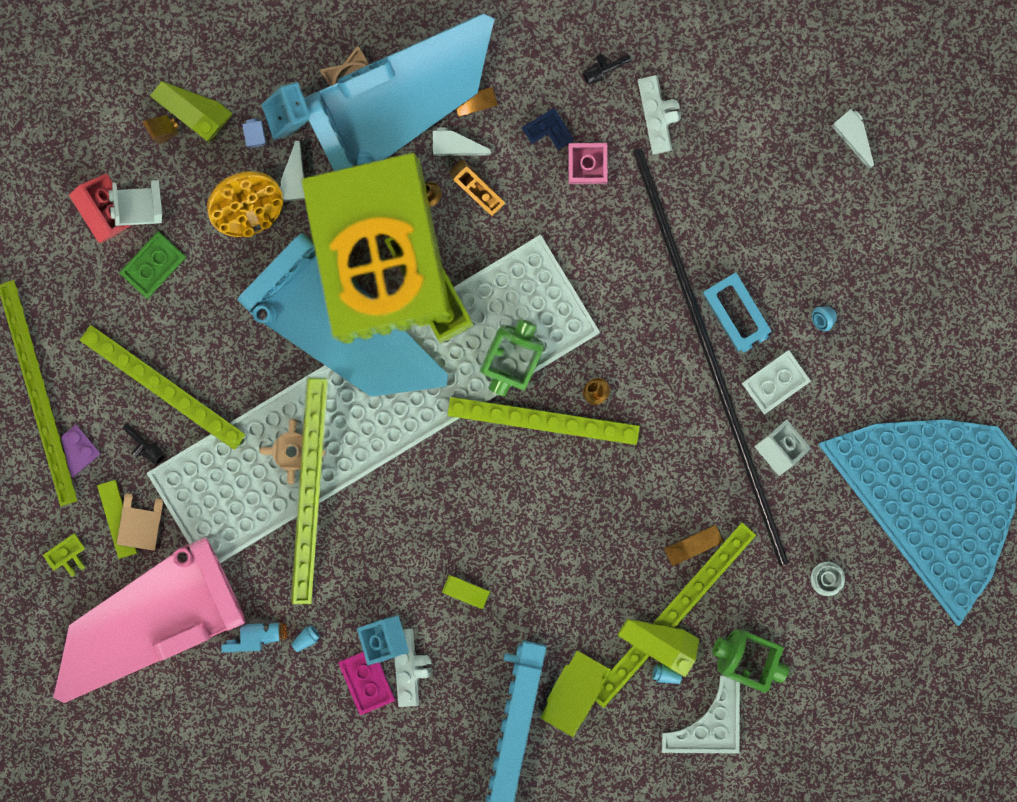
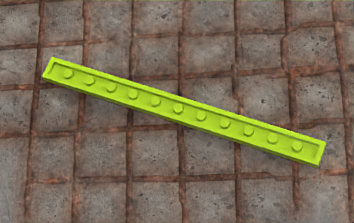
M14 280L7 281L0 285V297L61 507L77 502L76 492L73 488L71 474L67 467L60 436L55 425V418L51 411L50 401L47 397L44 380L39 369V362L35 355L34 345L31 341L29 328L19 299L18 289Z
M307 377L291 593L292 604H311L328 383V379L324 377Z
M741 522L652 624L675 628L754 539L756 534ZM632 646L611 669L595 701L604 708L648 659L649 655Z

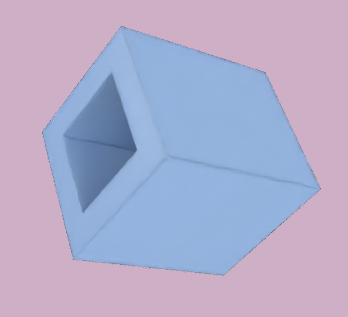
M258 119L246 120V124H242L246 147L250 149L266 146L262 121H258Z

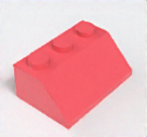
M107 173L80 184L69 194V197L98 243L116 236L131 226H115V219H111L110 207L114 206L113 202H109V190H112L113 182Z

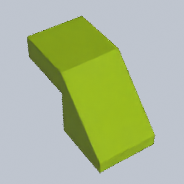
M449 575L442 593L483 609L490 591Z

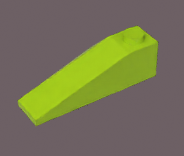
M163 81L160 82L150 95L151 98L208 143L213 140L233 115V113L215 100Z
M627 619L617 634L625 641L686 677L696 661L700 639L684 629H675L664 625L660 626Z

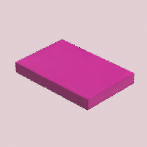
M364 652L338 662L359 715L396 701L380 662L367 665Z

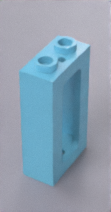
M298 82L280 87L261 104L273 140L291 136L311 119Z
M737 273L732 274L702 293L737 352L742 350L744 353L753 348L752 343L758 340L761 343L769 338L768 333L772 331ZM728 286L734 287L758 327L757 332L747 338L741 337L717 297V293Z

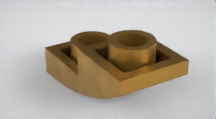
M493 87L479 90L476 95L457 107L458 116L497 106L498 103Z

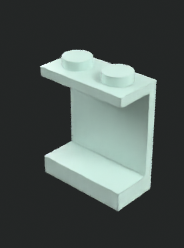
M159 180L151 181V188L117 190L116 183H112V190H109V202H113L114 207H110L111 219H115V226L162 223Z

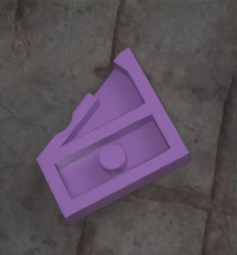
M77 424L61 436L71 477L77 475L101 454Z

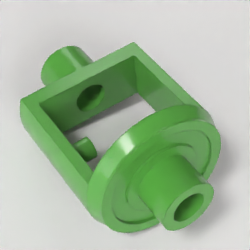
M520 318L516 327L504 324L497 330L480 368L482 374L493 378L488 387L492 392L506 396L510 385L524 391L526 390L544 347V343L534 336L537 328L534 323ZM503 337L517 345L534 350L522 379L490 366L495 355L501 357L504 350L498 348Z
M736 629L726 639L719 637L713 646L712 654L718 657V671L724 677L760 692H768L772 680L783 683L789 672V666L779 662L784 649L783 646L745 630ZM746 639L770 649L758 683L748 679L749 671L743 670L741 676L733 673L744 653Z

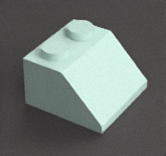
M787 419L755 446L760 455L763 456L778 476L794 466L811 450Z

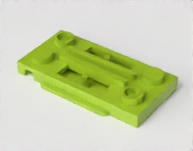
M576 651L570 664L564 667L547 698L548 704L540 718L574 737L599 695L611 669L580 651Z

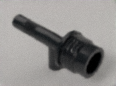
M600 54L596 57L600 67L595 63L587 70H584L582 74L588 85L599 81L602 82L604 80L603 74L631 62V57L626 55L607 64L604 56Z
M128 423L123 426L122 429L138 443L137 447L131 452L135 458L145 450L142 456L154 465L162 461L165 454L157 446L156 442L150 445Z

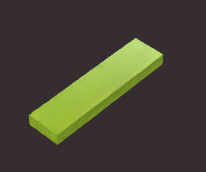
M113 480L97 485L118 559L137 554L135 547L116 545L123 509V501L117 481Z

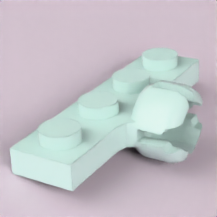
M657 75L638 79L652 154L673 151L668 125L681 119V112L672 111L680 109V106L674 99L663 101Z
M403 629L410 653L395 657L398 707L418 706V679L428 678L432 672V668H422V666L432 663L429 656L416 655L413 629Z

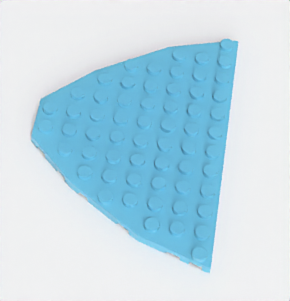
M952 420L873 424L819 443L818 446L956 626H959L993 577L998 557L1001 554L1009 525L1015 512L1017 450L997 426Z

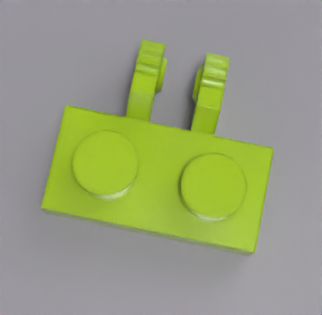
M74 533L46 552L43 557L53 571L63 565L70 576L73 577L76 574L68 561L73 558L77 566L83 570L85 565L78 557V554L86 548L76 533Z

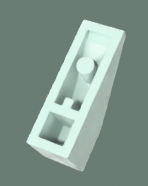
M850 109L832 127L866 167L870 169L874 162L864 123L861 121L863 118L856 110L853 112Z
M446 127L437 128V131H433V156L491 155L490 149L454 131H448Z
M295 141L281 179V186H279L284 202L305 200L301 179H304L300 141Z

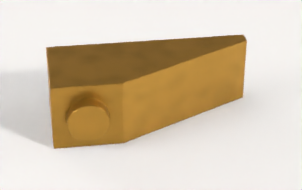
M167 115L147 119L142 122L158 145L179 134L177 122L174 118L170 119Z
M463 158L449 171L452 179L491 216L505 204V201Z
M713 525L663 549L671 566H674L723 543V539L717 526Z

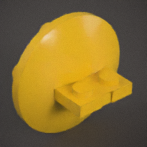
M255 171L241 172L226 178L214 188L208 199L207 213L212 225L219 232L233 237H251L253 234L270 228L277 219L283 206V194L278 183L269 175ZM260 224L262 229L254 232L253 227Z

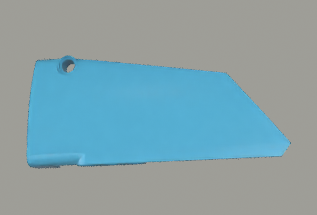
M484 13L349 73L341 77L336 84L304 97L311 118L309 122L333 170L338 171L387 159L433 124L476 95L495 19Z
M299 234L237 299L257 322L265 324L370 397L447 386L448 373L406 331L395 329L391 330L392 333L388 335H380L378 333L374 334L373 338L362 340L360 337L348 344H343V342L333 338L314 242L307 234ZM351 277V282H352L353 286L355 287V289H356L361 295H363L364 297H367V298H369V299H373V298ZM265 309L267 311V317L264 320H262L260 318V312Z

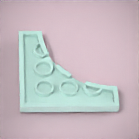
M720 675L718 691L708 711L698 721L684 729L662 733V753H739L740 683Z

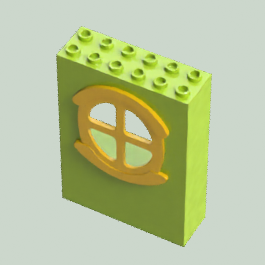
M414 153L301 179L333 338L343 342V344L354 342L356 338L361 337L362 340L373 338L374 334L388 335L392 333L391 330L399 329V331H406L413 325L423 327L429 325L431 321L436 320L437 323L448 321V317H452L421 162ZM386 234L394 238L404 251L403 257L380 261L375 239L376 235ZM367 237L372 263L357 268H348V258L353 246L359 239ZM405 264L407 266V274L402 287L394 295L388 296L382 274L383 269ZM374 272L379 290V298L369 299L361 295L353 286L351 277Z

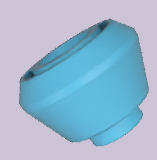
M829 306L816 307L812 312L813 324L822 331H829L837 320L835 310Z

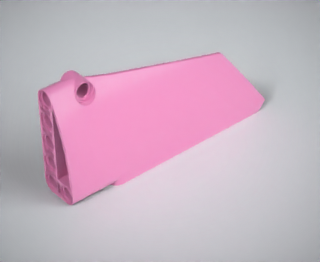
M206 537L178 549L173 555L69 625L53 698L66 703L155 662L162 661L203 643L212 636L226 630L229 631L246 622L232 587ZM179 552H185L188 555L186 562H181L178 559Z

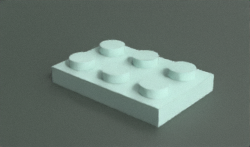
M788 350L744 381L742 385L763 415H765L811 382V380Z

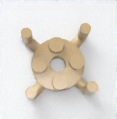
M296 419L289 420V432L281 435L275 441L273 447H261L259 449V453L262 455H273L277 465L287 470L288 484L296 483L295 471L301 467L303 435L296 433V426L298 425ZM289 446L296 447V456L289 457L286 450ZM323 449L322 456H325L326 451Z

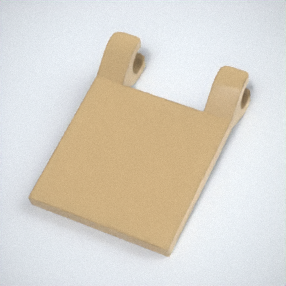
M125 494L116 545L155 551L163 500H155L153 512L131 508L133 495Z

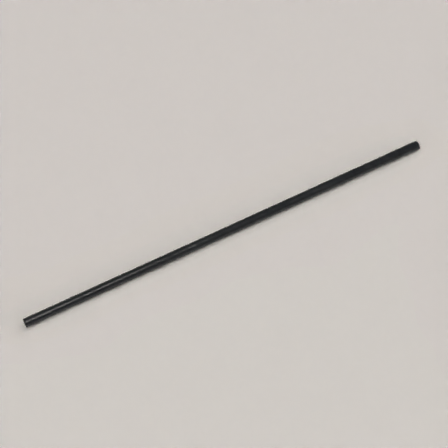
M642 148L634 150V157L779 566L786 565L789 562Z

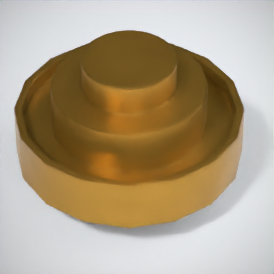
M428 182L425 183L429 206L432 207L441 199L442 190L437 183Z
M594 378L584 386L583 398L590 405H599L610 395V385L602 378Z

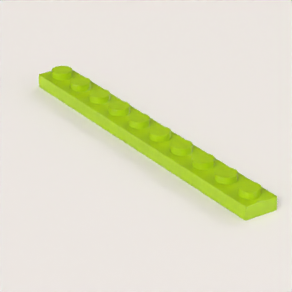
M92 325L88 327L81 337L80 341L233 450H236L245 438L246 434Z
M450 397L447 416L633 445H637L640 428L638 425Z

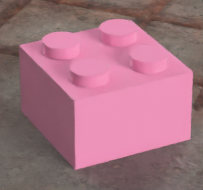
M607 143L568 144V184H607Z

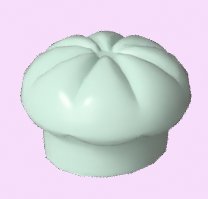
M822 562L815 566L811 573V585L817 593L823 596L835 595L844 586V572L836 563Z

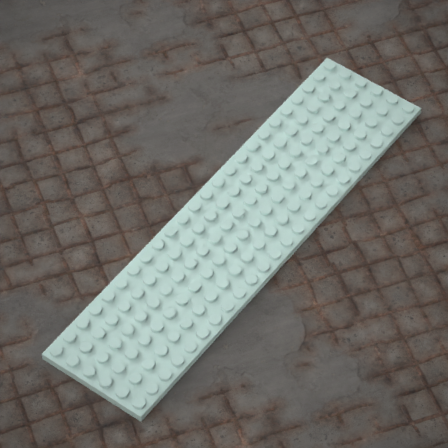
M537 236L454 287L474 325L473 327L441 344L438 342L430 325L423 327L413 325L410 326L409 330H406L448 373L446 387L370 397L324 365L230 422L231 425L246 434L236 450H233L210 434L147 472V475L188 543L191 544L206 537L219 563H222L297 517L300 469L295 471L296 483L288 484L287 470L277 465L273 455H262L259 453V449L261 447H273L275 441L281 435L288 433L290 419L298 421L296 433L303 435L307 377H324L328 379L323 449L326 451V454L322 456L319 503L458 420L459 418L447 416L450 397L487 402L498 394L488 388L493 378L482 374L480 368L497 330L502 325L516 327L521 318L537 326L534 336L544 343V347L533 373L598 335L600 331L542 236ZM503 337L498 347L504 350L501 357L495 355L490 366L522 379L534 350L517 345ZM289 446L286 453L289 457H294L297 454V449L294 446Z

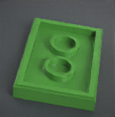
M157 231L119 274L148 299L185 260L186 256Z

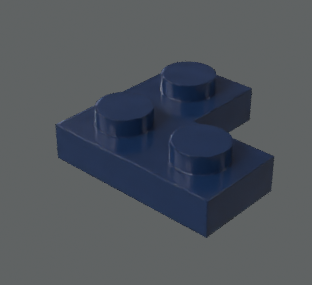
M555 108L522 127L531 145L548 135L559 151L574 141Z

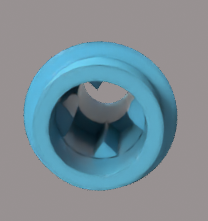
M312 625L305 627L291 645L296 652H299L317 643L320 634Z
M656 664L652 679L658 683L680 684L682 675L663 664Z

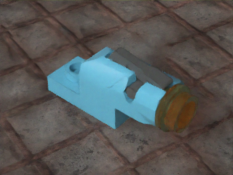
M253 618L249 624L240 628V643H238V640H226V644L221 645L222 653L262 650L261 642L267 644L288 639L287 624Z

